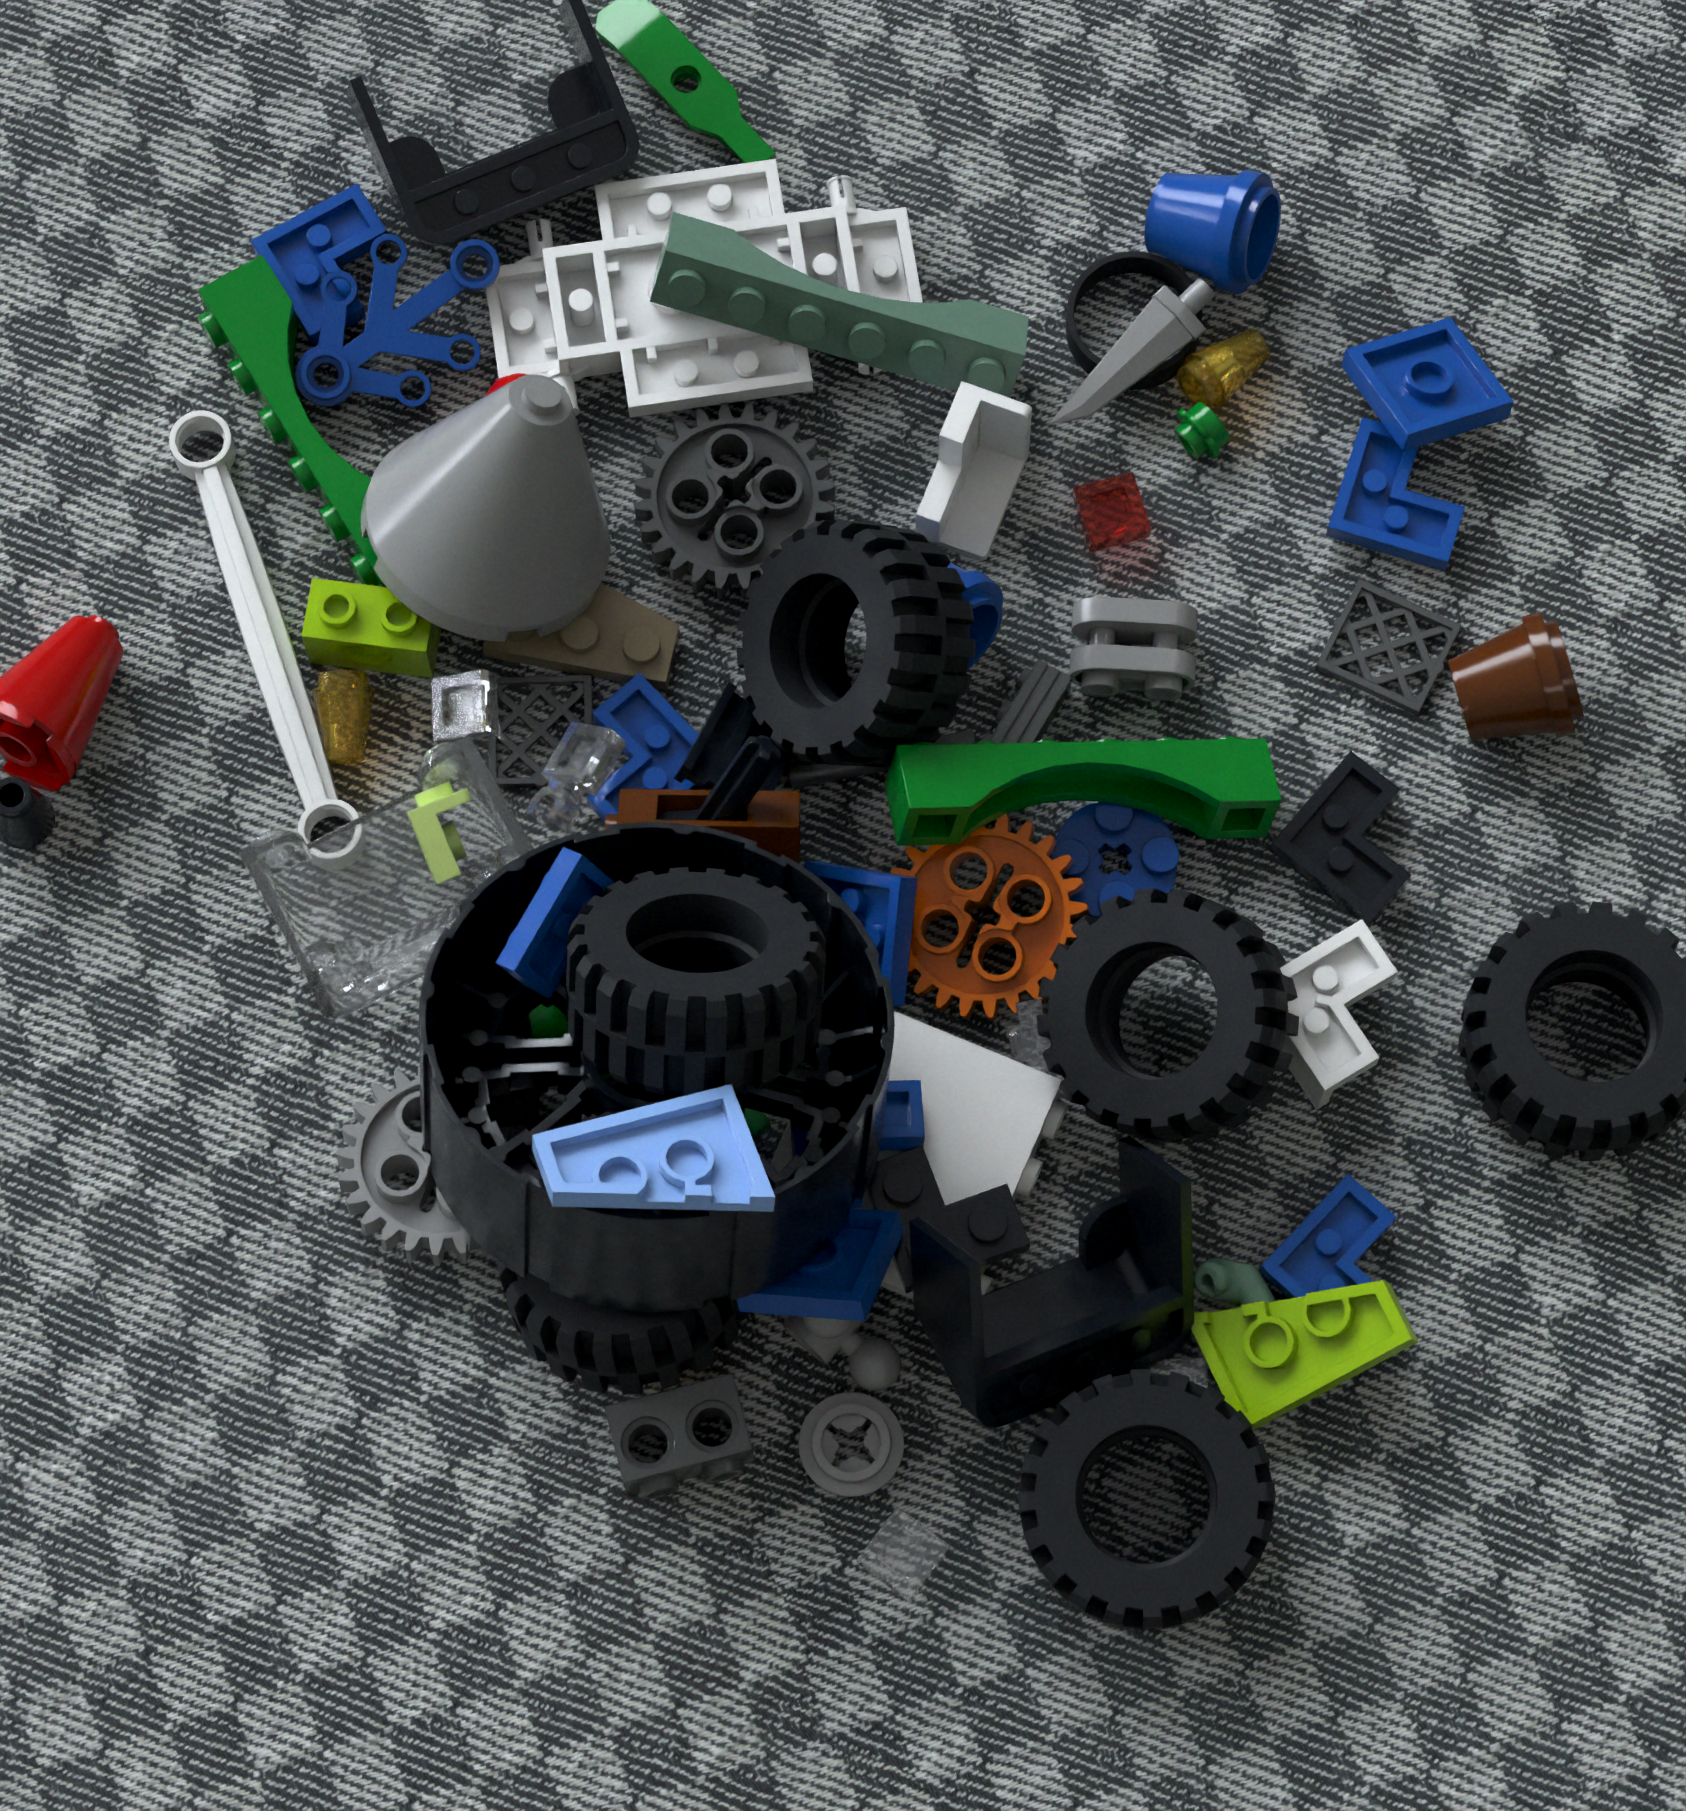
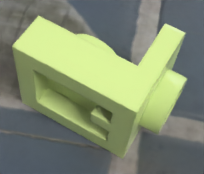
M450 781L414 795L418 807L406 812L436 884L460 875L461 872L456 861L467 857L453 822L441 826L436 815L472 800L467 788L454 792Z

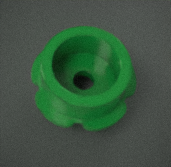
M1198 402L1187 412L1184 409H1180L1177 412V418L1181 423L1174 430V433L1185 450L1196 459H1199L1203 454L1212 459L1218 457L1221 454L1219 449L1230 441L1231 438L1226 427L1216 414L1202 402Z

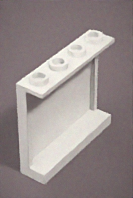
M894 1011V1043L889 1081L921 1080L925 1131L923 1148L945 1205L1004 1184L1008 1185L1014 1202L1018 1194L1029 1198L1043 1166V1162L1035 1159L1034 1155L1043 1136L1052 1140L1055 1139L1068 1104L1059 1101L1061 1092L1059 1086L1062 1080ZM790 1120L770 1163L778 1173L792 1159ZM908 1150L879 1151L877 1161ZM867 1190L863 1196L862 1208L854 1209L874 1210ZM892 1258L881 1286L914 1300L913 1292L905 1293ZM987 1265L980 1267L982 1295L989 1293L993 1278L983 1275Z

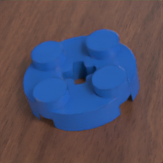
M1097 802L1077 810L1064 822L1055 838L1057 843L1053 850L1052 860L1067 854L1072 858L1074 863L1062 877L1063 879L1082 878L1085 887L1070 898L1071 901L1087 904L1090 908L1088 916L1096 919L1100 918L1103 915L1100 910L1101 903L1116 896L1133 900L1136 890L1156 888L1170 893L1174 889L1180 853L1172 832L1158 815L1110 802ZM1107 850L1112 852L1121 850L1128 855L1126 864L1131 870L1125 875L1115 870L1107 876L1100 870L1104 863L1101 854Z

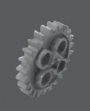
M419 1062L418 1079L410 1081L399 1069L394 1070L396 1086L394 1090L390 1092L383 1086L374 1083L371 1088L376 1105L373 1107L360 1102L354 1104L355 1117L361 1125L345 1124L342 1127L343 1139L351 1147L337 1150L338 1165L349 1169L338 1175L340 1189L342 1192H354L346 1199L347 1209L350 1215L365 1213L360 1221L362 1232L365 1236L383 1228L381 1243L384 1251L388 1252L402 1240L405 1242L406 1257L409 1262H413L421 1249L426 1248L431 1251L434 1266H440L446 1249H454L461 1264H466L468 1260V1243L463 1227L446 1204L438 1187L432 1209L429 1212L420 1210L432 1191L434 1177L432 1175L431 1150L424 1149L422 1133L414 1132L407 1127L410 1121L421 1116ZM539 1120L499 1129L506 1142H508L526 1129L530 1132L539 1124ZM400 1173H408L418 1179L412 1187L402 1191L393 1190L385 1185L392 1176ZM480 1248L488 1256L491 1255L484 1248Z

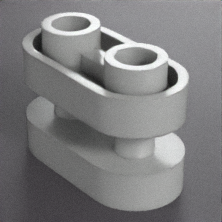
M1090 597L1075 602L1072 606L1071 631L1076 637L1090 641V645L1080 646L1071 651L1069 676L1072 677L1071 682L1081 686V691L1084 694L1095 697L1114 696L1120 690L1144 692L1146 697L1154 700L1168 701L1180 698L1182 691L1189 690L1195 685L1196 658L1191 653L1179 650L1177 647L1196 639L1197 609L1186 603L1168 600ZM1115 643L1152 645V647L1115 645Z

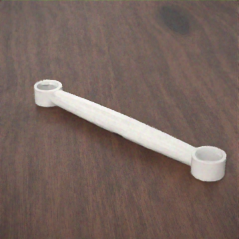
M199 410L187 413L178 419L171 429L169 436L170 449L179 470L186 477L196 481L217 559L238 626L275 734L305 810L298 824V836L307 858L317 867L325 870L344 869L357 861L362 854L365 846L364 829L355 809L338 798L297 657L259 546L229 471L236 457V447L230 429L224 419L213 412ZM199 431H213L224 439L223 448L217 456L205 462H194L181 455L183 443L189 436ZM332 816L349 820L355 826V833L351 842L344 849L334 853H324L314 848L310 843L311 831L320 820Z

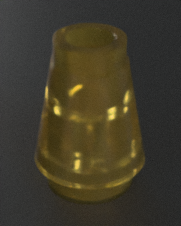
M1247 329L1241 334H1236L1187 355L1184 366L1177 371V380L1182 392L1193 405L1202 402L1209 408L1211 406L1222 407L1261 364L1269 359L1270 351L1268 345L1257 331Z
M331 670L321 672L317 675L318 687L312 689V695L324 748L327 752V761L330 764L339 765L362 763L365 761L364 749H366L375 688L368 686V673L365 671Z

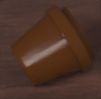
M1541 612L1521 617L1522 624L1455 658L1447 660L1471 742L1482 739L1553 732L1556 738L1575 733L1573 720L1583 718L1584 714L1569 658L1556 620L1544 623Z

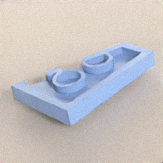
M732 1084L532 1135V1151L552 1207L774 1212L775 1195Z

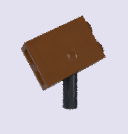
M764 735L758 737L750 736L746 739L712 790L620 789L618 814H606L605 830H608V825L639 822H667L702 826L725 831L758 842L757 847L778 857H781L783 854L800 864V791H758L780 760L781 752L780 749L772 744L770 738Z

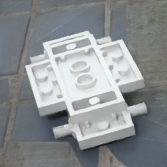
M776 159L594 185L602 240L554 247L551 222L547 219H540L543 240L539 241L536 220H532L525 226L531 256H527L514 264L501 265L496 281L486 289L499 379L516 373L535 374L551 378L567 391L575 416L579 414L580 409L577 403L574 382L584 377L622 372V370L630 417L813 391V378L807 347L649 302L658 259L673 212L733 229L752 245L781 263L820 281L849 291L879 298L923 302L906 207L881 211L856 208L852 178L841 175L843 198L840 196L837 176L830 178L826 183L831 207L785 213ZM483 268V273H484V274H485L487 268ZM858 363L859 373L868 375L869 365ZM872 367L873 374L882 371V369Z

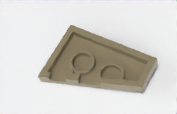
M601 583L586 610L564 628L539 637L538 629L509 632L505 642L484 640L482 647L484 657L579 675H592L595 678L627 683L640 672L655 689L667 691L680 629L679 624Z

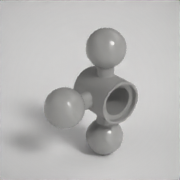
M790 1316L783 1323L785 1330L806 1351L825 1365L840 1349L850 1357L849 1371L853 1380L866 1390H884L890 1387L900 1374L901 1359L898 1351L891 1343L878 1338L864 1340L856 1332L865 1321Z

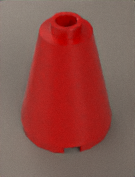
M94 615L88 618L83 616L72 617L0 677V755L7 760L1 770L11 777L20 778L26 784L35 788L57 791L64 782L67 786L76 775L124 653L119 641V633L108 621Z

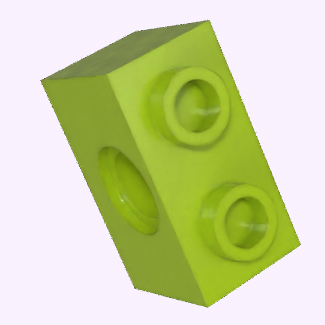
M312 578L301 637L310 663L433 679L442 628L414 613L390 592L387 587Z

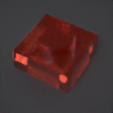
M1133 472L1073 488L1072 498L1090 552L1150 537L1151 526Z

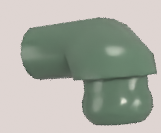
M1211 1258L1201 1264L1193 1275V1283L1197 1292L1212 1300L1238 1305L1260 1301H1276L1260 1271L1248 1263L1225 1258Z

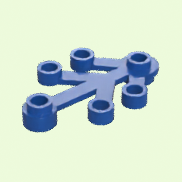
M383 234L378 236L370 248L374 270L365 331L344 347L347 308L356 301L358 286L354 277L346 271L335 270L328 273L323 278L320 286L321 295L325 302L318 345L307 350L301 356L295 370L296 384L301 394L311 403L325 407L338 405L344 402L352 392L398 399L403 406L414 409L424 406L431 397V383L424 373L417 370H408L397 376L359 367L381 352L446 362L449 367L458 372H468L474 369L480 362L481 349L477 340L471 335L460 333L449 338L410 332L409 330L465 289L481 291L487 289L496 281L500 271L499 257L495 249L485 241L471 239L459 244L451 255V268L393 310L398 272L406 264L408 252L404 241L397 235ZM384 243H395L401 249L400 258L393 264H384L377 257V251ZM471 256L482 257L487 263L485 274L478 278L469 277L463 270V265L467 258ZM345 279L350 283L351 292L345 300L336 301L329 297L328 286L333 280ZM458 342H467L474 348L473 359L466 364L456 363L451 358V349ZM322 365H332L338 370V380L331 387H322L315 381V373ZM417 378L424 383L425 391L420 399L411 401L402 395L401 387L407 379Z

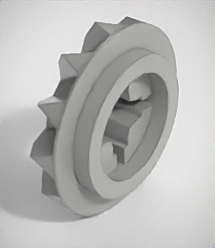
M845 1392L824 1399L809 1412L800 1429L798 1448L802 1467L816 1486L844 1499L862 1495L871 1496L876 1490L893 1480L903 1458L904 1438L898 1419L883 1402L867 1394ZM868 1424L870 1427L866 1430L863 1448L873 1463L870 1464L865 1459L861 1461L859 1458L851 1456L845 1462L841 1461L837 1467H834L833 1465L837 1462L836 1456L839 1453L840 1445L834 1439V1434L829 1429L831 1428L837 1434L843 1433L845 1436L851 1437L857 1431L861 1432Z

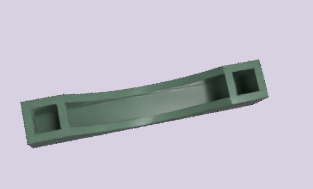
M673 212L658 259L649 302L954 391H958L960 383L963 381L1010 398L1026 356L1029 316L972 299L953 302H908L849 291L810 277L781 263L752 245L733 229Z

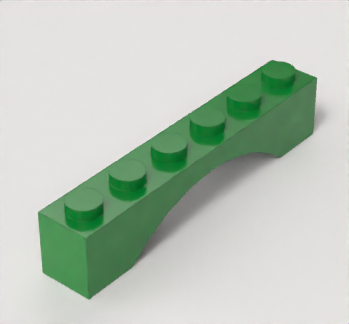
M260 255L198 289L205 312L198 315L197 319L212 346L216 349L224 344L234 361L227 364V367L242 394L246 397L254 392L264 409L257 412L272 442L277 445L285 441L293 453L294 458L289 460L288 464L302 490L307 494L315 489L325 504V507L319 509L318 512L335 542L346 538L356 556L349 559L361 584L386 587L374 570L377 556L371 546L369 537L362 538L361 534L362 504L371 478L357 471L334 452L310 423L296 391L295 351L300 327L293 302L264 256Z
M1233 736L1205 740H1179L1168 737L1148 741H1118L1108 738L1091 742H1057L1055 740H1040L1033 743L978 741L973 744L917 742L913 745H896L884 782L897 846L957 845L962 843L980 827L1003 816L1005 813L1041 803L1070 800L1110 802L1145 810L1178 823L1204 839L1265 838L1282 801L1266 738L1240 739Z

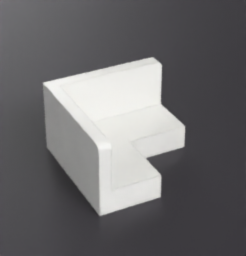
M961 381L939 434L937 465L916 513V532L924 535L929 543H934L937 546L979 561L987 559L1029 456L1032 407L1030 405Z
M1362 919L1280 968L1283 975L1293 978L1297 993L1296 999L1288 1001V1013L1299 1016L1298 1036L1286 1035L1283 1052L1293 1055L1289 1070L1316 1109L1329 1102L1335 1089L1377 1065L1379 1056L1347 1010V1007L1394 980L1398 971Z

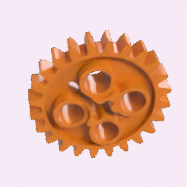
M1005 813L997 819L994 829H988L986 824L960 844L929 845L930 848L925 853L917 848L907 846L905 851L914 863L912 869L909 871L892 867L890 871L892 874L918 878L908 976L918 972L921 974L913 990L919 997L928 994L935 987L938 989L935 1007L941 1011L947 1009L956 998L959 999L960 1015L964 1019L969 1020L978 1003L983 1004L987 1018L990 1021H996L999 1003L1007 1002L1008 1006L1017 1016L1022 1015L1021 996L1027 993L1042 1005L1046 1002L1044 998L1038 997L1042 978L1053 981L1057 971L1056 967L1058 966V964L1049 960L1058 943L1068 946L1069 941L1077 939V936L1071 929L1073 919L1090 913V908L1087 904L1071 901L1070 898L1085 887L1082 878L1063 879L1062 877L1074 863L1072 858L1067 854L1051 860L1049 857L1057 843L1055 838L1049 835L1036 845L1033 844L1035 826L1028 820L1014 834L1011 833L1010 818ZM976 858L987 864L988 872L986 879L977 888L966 890L959 888L955 884L954 876L956 869L963 861ZM1006 865L1013 866L1014 871L1011 878L1003 886L993 905V910L1000 917V921L996 926L986 923L981 928L967 966L964 968L958 967L957 960L977 929V922L970 915L974 907L979 909L987 908L993 897L1003 867ZM1025 886L1039 887L1044 891L1045 896L1044 905L1039 913L1025 918L1014 914L1011 906L1014 894ZM943 915L956 918L959 931L951 944L944 947H936L928 943L926 932L928 925L933 919ZM996 943L1011 944L1016 950V961L1011 970L1001 975H993L986 972L983 958L989 947Z

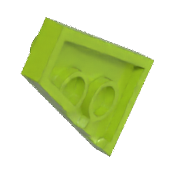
M1384 1280L1306 1293V1296L1279 1301H1260L1242 1304L1238 1308L1216 1312L1194 1313V1324L1191 1328L1217 1385L1225 1396V1401L1237 1412L1241 1410L1253 1425V1431L1419 1342L1391 1284Z

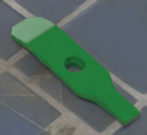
M614 0L597 13L595 26L597 35L635 70L643 81L651 87L690 130L716 138L741 163L770 160L776 157V153L742 118L736 89L667 16L649 0ZM683 78H690L696 81L698 87L692 92L683 93L676 90L675 85Z

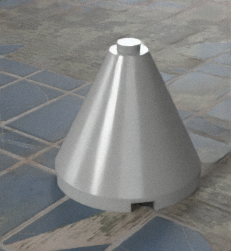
M535 374L519 377L409 437L393 448L379 463L373 473L363 500L361 534L362 538L369 537L371 546L377 556L374 570L390 592L414 613L443 629L459 635L480 640L505 642L509 632L538 629V635L542 637L562 629L579 617L592 602L609 563L610 535L570 397L567 391L555 380Z

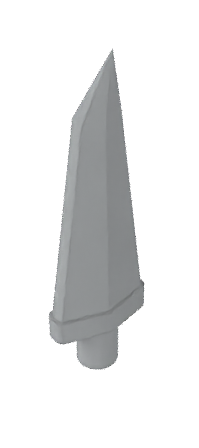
M1197 279L1179 297L1163 285L1152 296L1151 301L1048 425L1091 417L1191 341L1194 342L1206 331L1195 315L1215 296L1209 285L1203 280Z

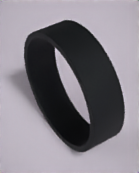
M1128 251L1115 253L1096 261L1079 276L1068 299L1066 338L1073 357L1084 371L1090 374L1102 360L1093 354L1083 343L1074 322L1076 307L1084 294L1095 284L1108 277L1126 273H1139L1164 281L1181 295L1193 284L1192 280L1181 268L1166 258L1152 253ZM1202 309L1195 315L1200 322H1202ZM1199 337L1194 342L1191 341L1176 355L1163 362L1127 390L1153 388L1177 376L1192 359Z

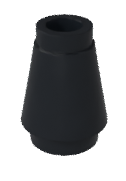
M7 777L0 780V840L4 844L18 849L31 848L40 844L49 836L54 827L55 811L51 802L45 795L26 784L20 778Z

